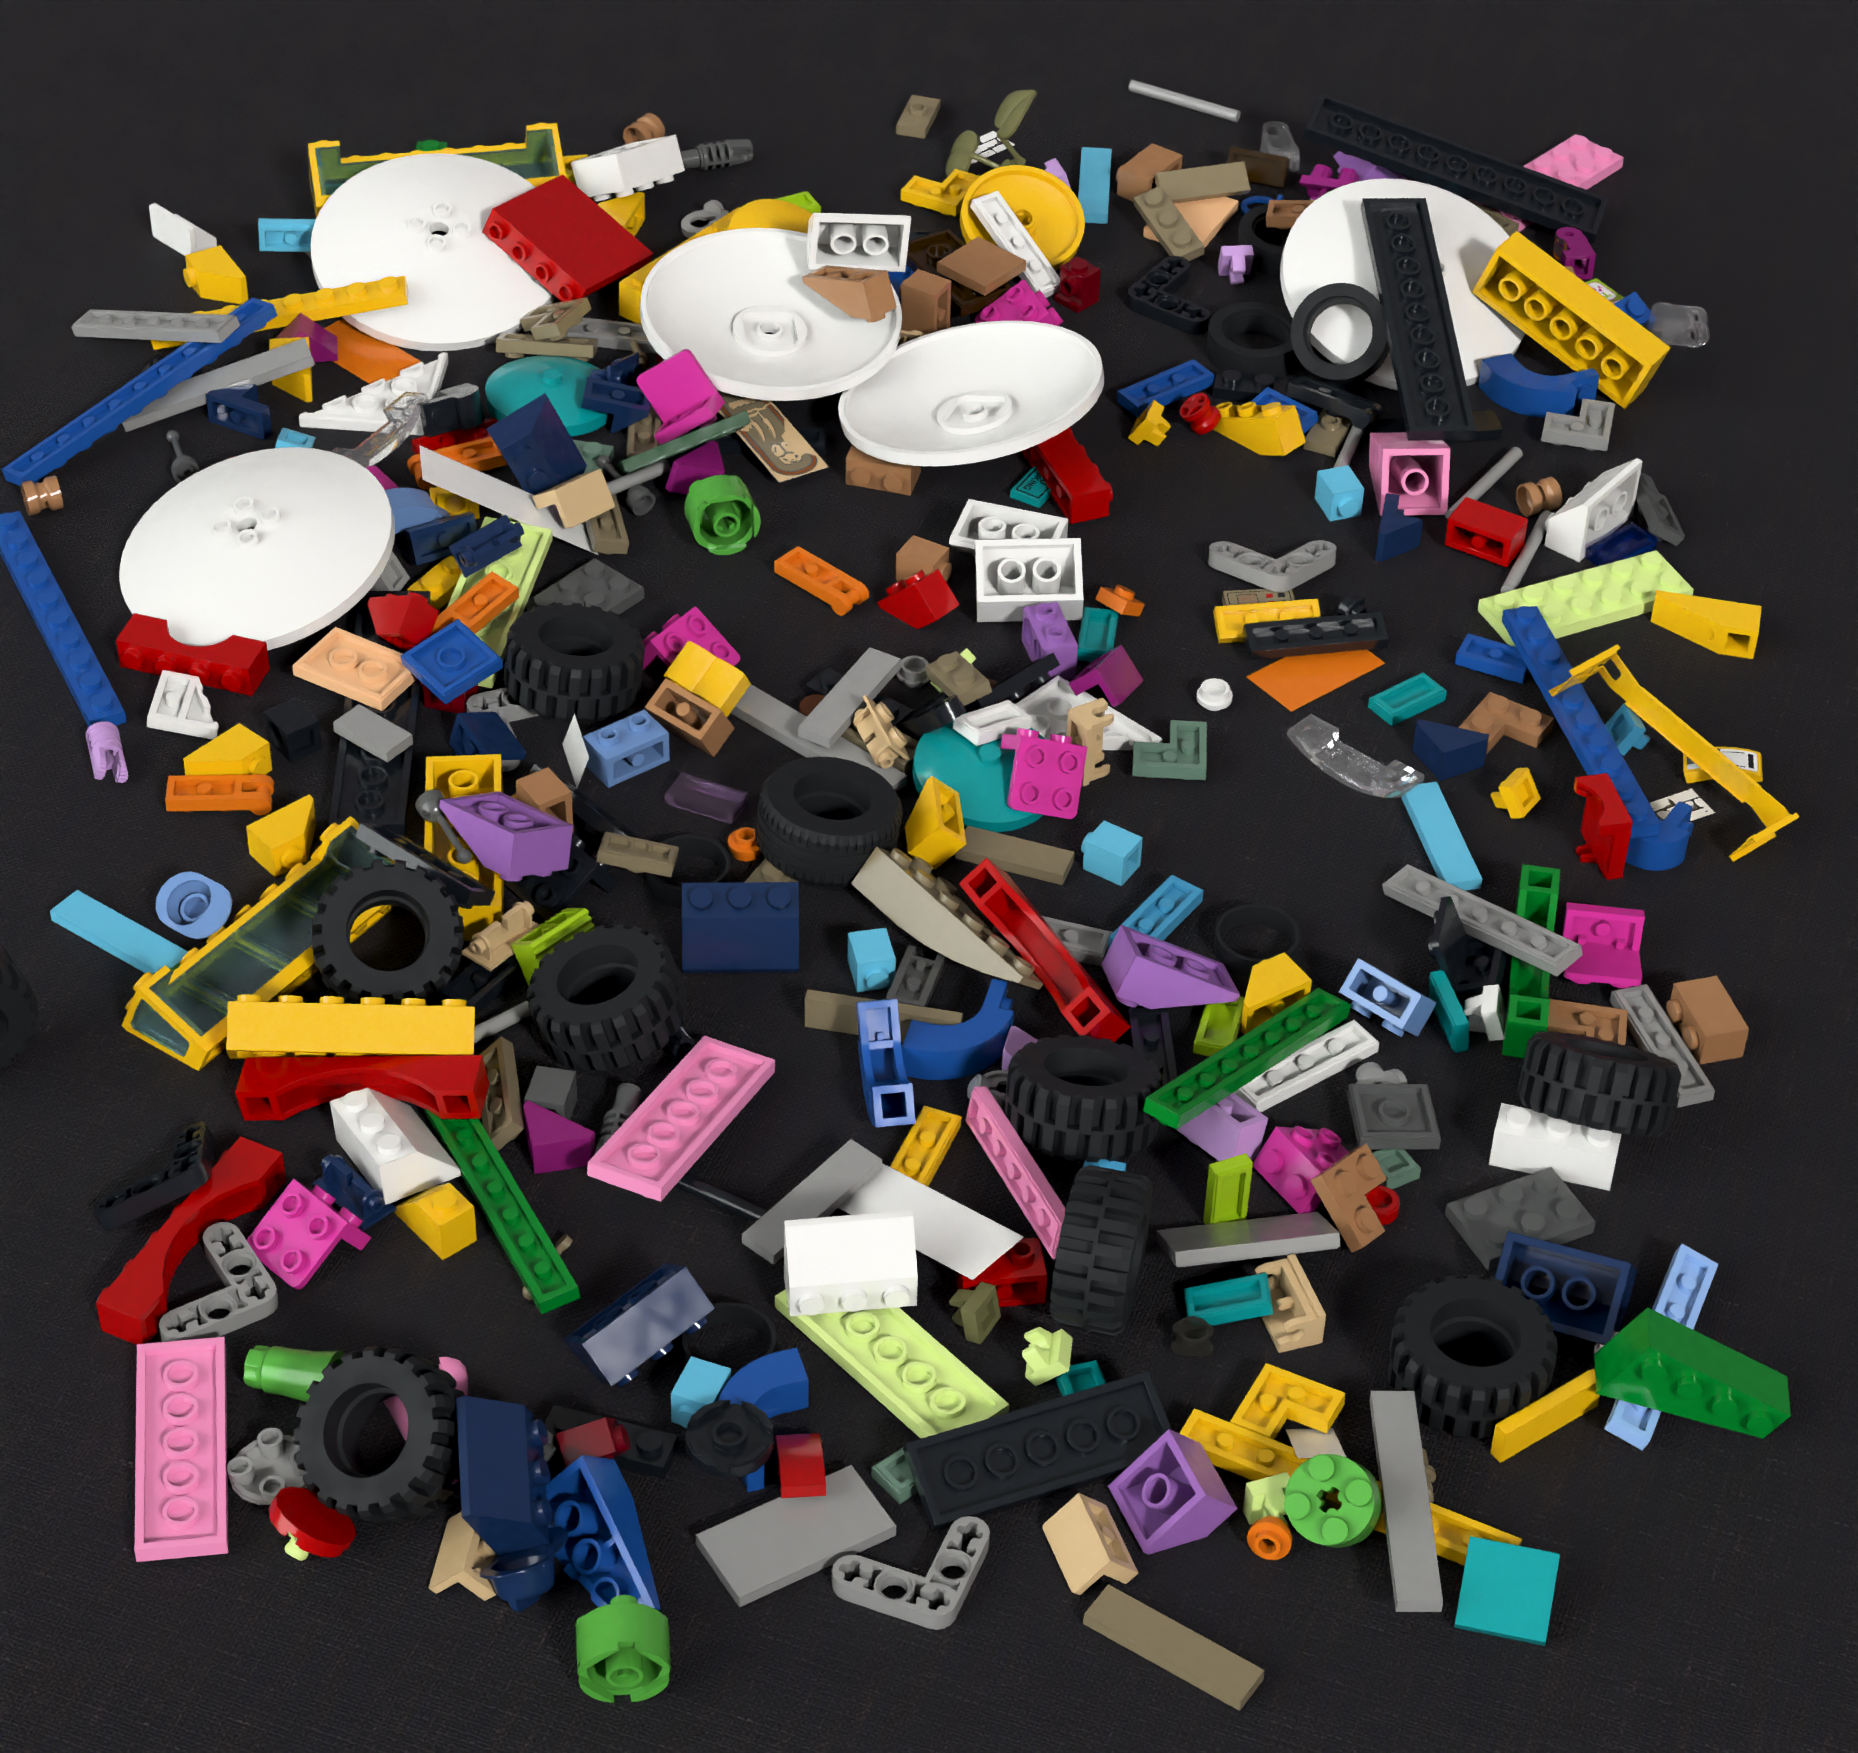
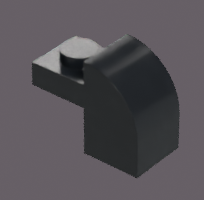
M470 383L438 391L439 398L418 403L424 436L429 438L458 429L470 430L485 421L479 389L476 385Z

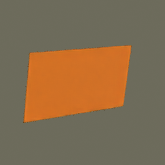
M343 318L324 328L337 337L338 361L332 362L369 384L383 378L385 382L400 376L401 370L421 362L395 345L373 338L358 330Z
M1369 650L1284 657L1246 677L1292 712L1380 667L1385 662Z

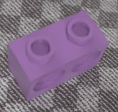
M1058 602L1023 607L1022 642L1031 662L1054 652L1060 663L1058 667L1048 672L1051 678L1044 683L1049 682L1056 676H1060L1065 680L1074 679L1076 677L1078 644Z

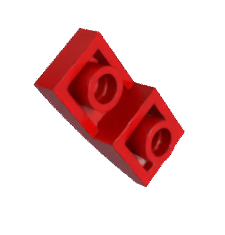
M820 1433L776 1435L781 1498L826 1496V1478Z

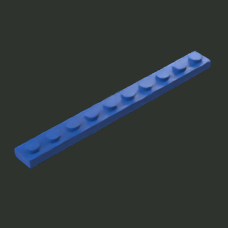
M252 297L228 314L237 316L240 326L222 343H185L2 468L1 470L6 481L20 487L21 482L30 480L35 483L40 482L42 477L54 469L64 466L68 459L80 451L90 448L97 439L116 430L118 425L126 419L142 412L143 408L155 399L164 397L171 388L182 381L190 379L193 373L200 368L216 361L218 356L229 348L239 345L245 337L254 331L264 328L267 322L277 316L274 305Z
M20 511L0 514V555L88 727L102 721L111 722L114 725L127 723L125 711L22 514Z
M1521 606L1515 609L1503 610V625L1586 774L1608 773L1633 821L1630 839L1659 835L1661 823L1582 684L1573 685L1553 697L1548 692L1572 676L1569 672L1572 667L1538 607Z

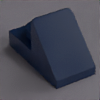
M587 377L581 408L613 414L610 433L613 434L648 417L650 402L638 387Z
M256 384L211 390L206 394L210 422L262 440H266L272 434L269 406L259 403Z
M1386 493L1375 561L1383 562L1415 549L1420 545L1423 520L1404 516V509H1398L1400 495Z

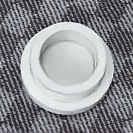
M1211 678L1201 684V687L1197 690L1196 699L1204 708L1218 711L1227 708L1232 703L1233 694L1227 682Z

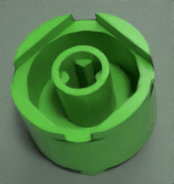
M714 475L703 480H697L689 487L684 511L692 533L700 546L702 545L715 555H730L747 547L746 543L753 536L754 538L756 537L761 525L760 514L749 489L740 477L736 475Z
M1318 1454L1302 1463L1290 1477L1285 1491L1284 1509L1293 1527L1303 1537L1323 1546L1341 1548L1365 1540L1374 1531L1381 1517L1382 1501L1375 1477L1364 1466L1340 1455ZM1340 1491L1337 1498L1342 1502L1341 1507L1338 1510L1330 1508L1327 1511L1329 1503L1325 1500L1329 1493L1337 1494Z
M618 1595L611 1599L610 1604L596 1608L577 1619V1674L580 1688L585 1694L596 1700L614 1703V1695L630 1694L631 1702H639L659 1694L667 1687L671 1670L669 1624L668 1618L650 1606L639 1604L634 1596Z

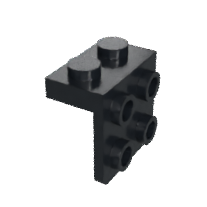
M572 832L568 869L553 871L550 876L545 877L528 875L523 876L520 881L505 880V885L523 901L531 903L534 910L545 920H549L550 917L556 916L557 913L565 909L591 879L607 893H610L618 881L608 873L612 866L597 862L598 853L596 852L588 856L585 851L589 846Z
M1451 896L1442 897L1439 910H1436L1434 913L1435 927L1433 936H1429L1428 948L1432 959H1437L1440 970L1445 972L1458 1001H1465L1468 998L1483 994V986L1499 984L1501 990L1508 953L1477 938L1468 939Z

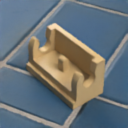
M1104 698L1068 709L1066 736L1072 737L1071 744L1088 747L1082 779L1083 787L1089 785L1090 781L1102 778L1110 772L1109 764L1095 768V764L1104 760V753L1102 752L1104 727L1111 725L1114 721V714L1105 715L1108 703Z
M1287 1255L1285 1259L1267 1262L1255 1268L1257 1274H1273L1268 1280L1274 1314L1261 1316L1278 1353L1322 1343L1326 1313L1296 1255Z

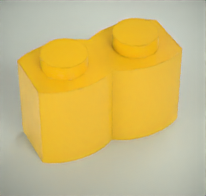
M691 641L685 644L663 675L671 682L720 709L726 717L729 716L751 685L742 671L728 662L715 657Z

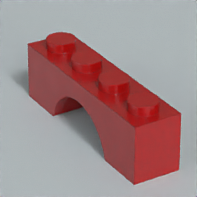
M134 613L116 639L120 667L161 676L162 670L198 676L201 684L204 686L253 696L270 670L267 644L264 641L232 635L214 645L189 646L176 641L170 636L167 620Z

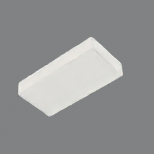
M1006 700L959 716L954 720L953 729L974 745L979 746L1000 739L1003 734H1016L1017 728L1030 729L1033 718L1011 701Z

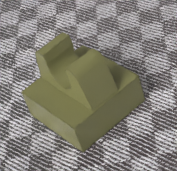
M980 1282L975 1290L958 1289L949 1300L950 1305L959 1308L953 1315L952 1320L957 1325L964 1327L967 1341L981 1344L1001 1318L995 1285Z

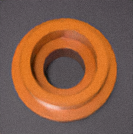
M744 827L733 831L729 835L728 848L734 858L748 862L760 857L761 851L755 840V829Z
M1266 1516L1251 1525L1247 1535V1542L1251 1550L1259 1557L1267 1560H1278L1289 1553L1292 1546V1535L1289 1526L1282 1519Z

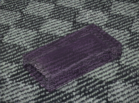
M682 772L665 794V804L729 824L735 822L748 803V792Z

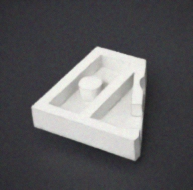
M162 670L147 716V727L212 740L218 737L219 726L217 722H213L210 714L211 706L207 697L203 695V686L199 677Z

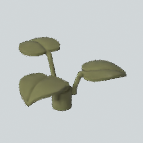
M1035 90L1014 91L1006 96L995 117V126L999 128L997 137L1015 159H1006L999 165L976 154L975 151L979 146L980 137L974 131L969 130L961 133L955 140L946 162V175L949 176L955 169L967 172L972 159L994 169L1009 165L1027 166L1025 165L1026 159L1017 153L1007 139L1019 127L1038 92Z

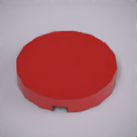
M290 1486L280 1489L268 1508L271 1522L281 1535L286 1537L288 1532L291 1533L294 1537L298 1538L295 1545L299 1546L298 1548L320 1557L333 1558L341 1556L344 1550L347 1551L356 1537L355 1525L349 1516L339 1514L335 1509L327 1508L318 1501L317 1493L311 1492L306 1488Z

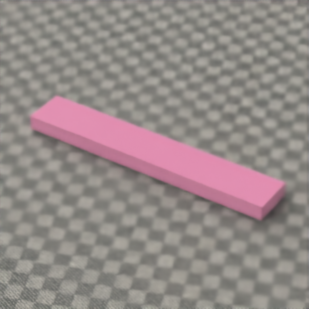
M974 1087L965 1121L1046 1250L1053 1259H1056L1066 1208L988 1087Z

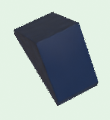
M1417 719L1412 751L1437 779L1442 781L1483 767L1489 734Z

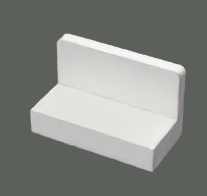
M156 203L149 205L153 237L185 256L217 246L216 238L181 216L169 212Z

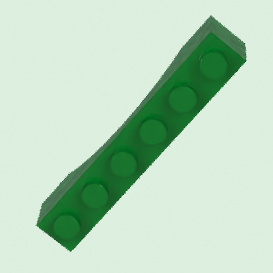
M1522 864L1515 914L1554 932L1561 869ZM1512 955L1502 1055L1524 1058L1528 1040L1535 1033L1547 1032L1550 1004V973Z

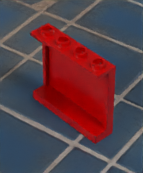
M563 174L493 208L482 230L483 234L561 302L584 298L627 274L630 276L649 264L654 255L652 251Z

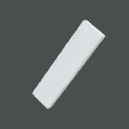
M999 191L973 199L970 208L997 246L1026 260V270L1019 274L1021 280L1024 279L1034 293L1040 289L1046 298L1059 293L1060 277Z
M1352 1020L1314 1039L1233 1093L1259 1112H1263L1377 1053L1379 1041L1358 1022Z

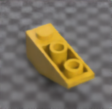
M1224 402L1215 406L1221 412V419L1213 430L1259 455L1285 456L1306 442L1295 405H1281L1280 402H1272L1266 405H1257L1256 402L1233 405L1232 402Z
M1656 590L1650 622L1717 654L1753 659L1759 634L1762 606Z

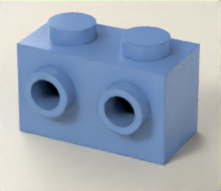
M645 709L583 736L589 756L586 767L608 788L670 761L669 732Z
M1359 958L1339 990V993L1353 1000L1351 1003L1352 1009L1368 1018H1371L1373 1013L1384 1018L1381 1026L1400 1037L1403 1036L1405 1031L1418 1037L1437 1004L1432 999Z

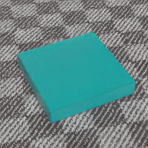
M1470 1536L1454 1628L1545 1646L1560 1554Z

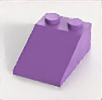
M499 791L440 800V809L483 866L499 873L501 879L520 881L523 876L535 875L545 877L550 876L553 871L568 869L573 832L572 824Z
M1123 925L1120 926L1101 964L1108 982L1116 995V999L1124 1005L1133 1008L1137 1007V1005L1149 1009L1237 1002L1240 997V993L1223 963Z

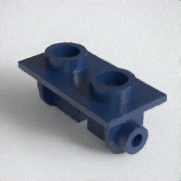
M635 352L625 358H618L604 369L594 370L590 377L634 387L637 386V377L642 373V366L639 363V352Z
M504 515L448 547L464 578L521 547L520 540L521 536L524 535V529L520 523L516 522L513 524L507 515Z
M329 1154L324 1157L321 1162L323 1177L314 1181L312 1186L314 1187L317 1184L335 1197L336 1200L333 1204L339 1210L344 1206L361 1218L363 1222L359 1226L360 1229L364 1231L396 1211V1207L392 1203L385 1205L383 1193L378 1189H373L366 1180L345 1163L341 1156Z

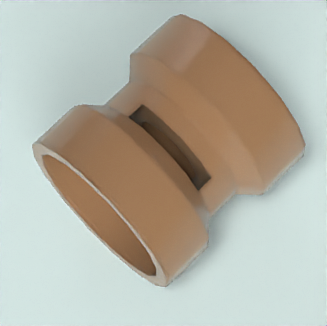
M646 113L637 122H633L624 129L623 139L625 144L664 137L665 127L656 115Z
M55 475L45 477L42 483H35L32 480L21 482L23 501L29 516L39 514L45 508H49L52 511L63 509L62 494Z
M1553 477L1540 479L1537 484L1527 482L1517 487L1516 501L1521 513L1526 517L1537 515L1541 510H1557L1562 505L1561 487Z

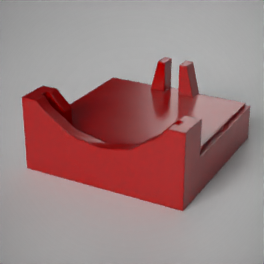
M1608 773L1575 777L1573 789L1577 794L1587 797L1581 825V833L1587 844L1576 847L1575 853L1580 855V862L1597 863L1606 880L1622 878L1633 821Z

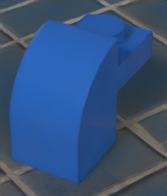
M1679 801L1663 821L1659 819L1661 823L1659 835L1630 839L1625 862L1635 867L1652 871L1668 870L1680 865L1685 859L1688 840L1694 824L1690 822L1693 806Z

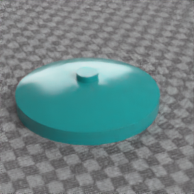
M563 356L521 358L499 367L490 375L486 382L485 405L491 416L498 421L544 393L548 396L571 437L593 432L613 418V414L581 408L587 377H590L594 370L600 369L582 360Z
M954 720L939 729L923 734L917 744L912 765L915 787L920 795L927 779L933 776L959 792L964 828L972 826L992 832H1006L1025 827L1043 816L1041 814L1012 810L1008 807L1007 800L1015 751L1000 748L1002 738L976 746L953 729ZM1038 735V738L1045 739L1042 735Z

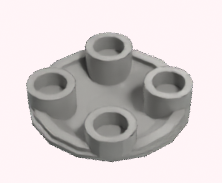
M278 1428L262 1430L258 1434L257 1440L241 1449L236 1457L227 1464V1472L233 1491L245 1501L257 1505H271L280 1489L290 1486L307 1489L303 1482V1476L307 1471L298 1469L295 1453L300 1452V1445L293 1443L294 1437L283 1435L282 1431Z

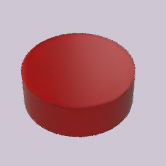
M1378 1185L1365 1196L1377 1214L1380 1223L1387 1225L1395 1221L1398 1216L1400 1198L1392 1189Z

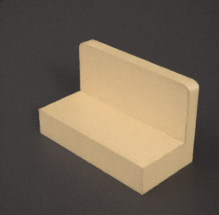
M601 468L575 476L532 496L537 509L555 504L566 529L581 524L615 507Z
M1078 1493L1043 1524V1531L1072 1593L1081 1595L1103 1575L1127 1584L1138 1574L1137 1568L1107 1505Z
M461 1512L452 1516L447 1521L429 1589L437 1594L458 1582L486 1601L497 1595L490 1579L480 1577V1571L491 1564L498 1555L462 1518Z

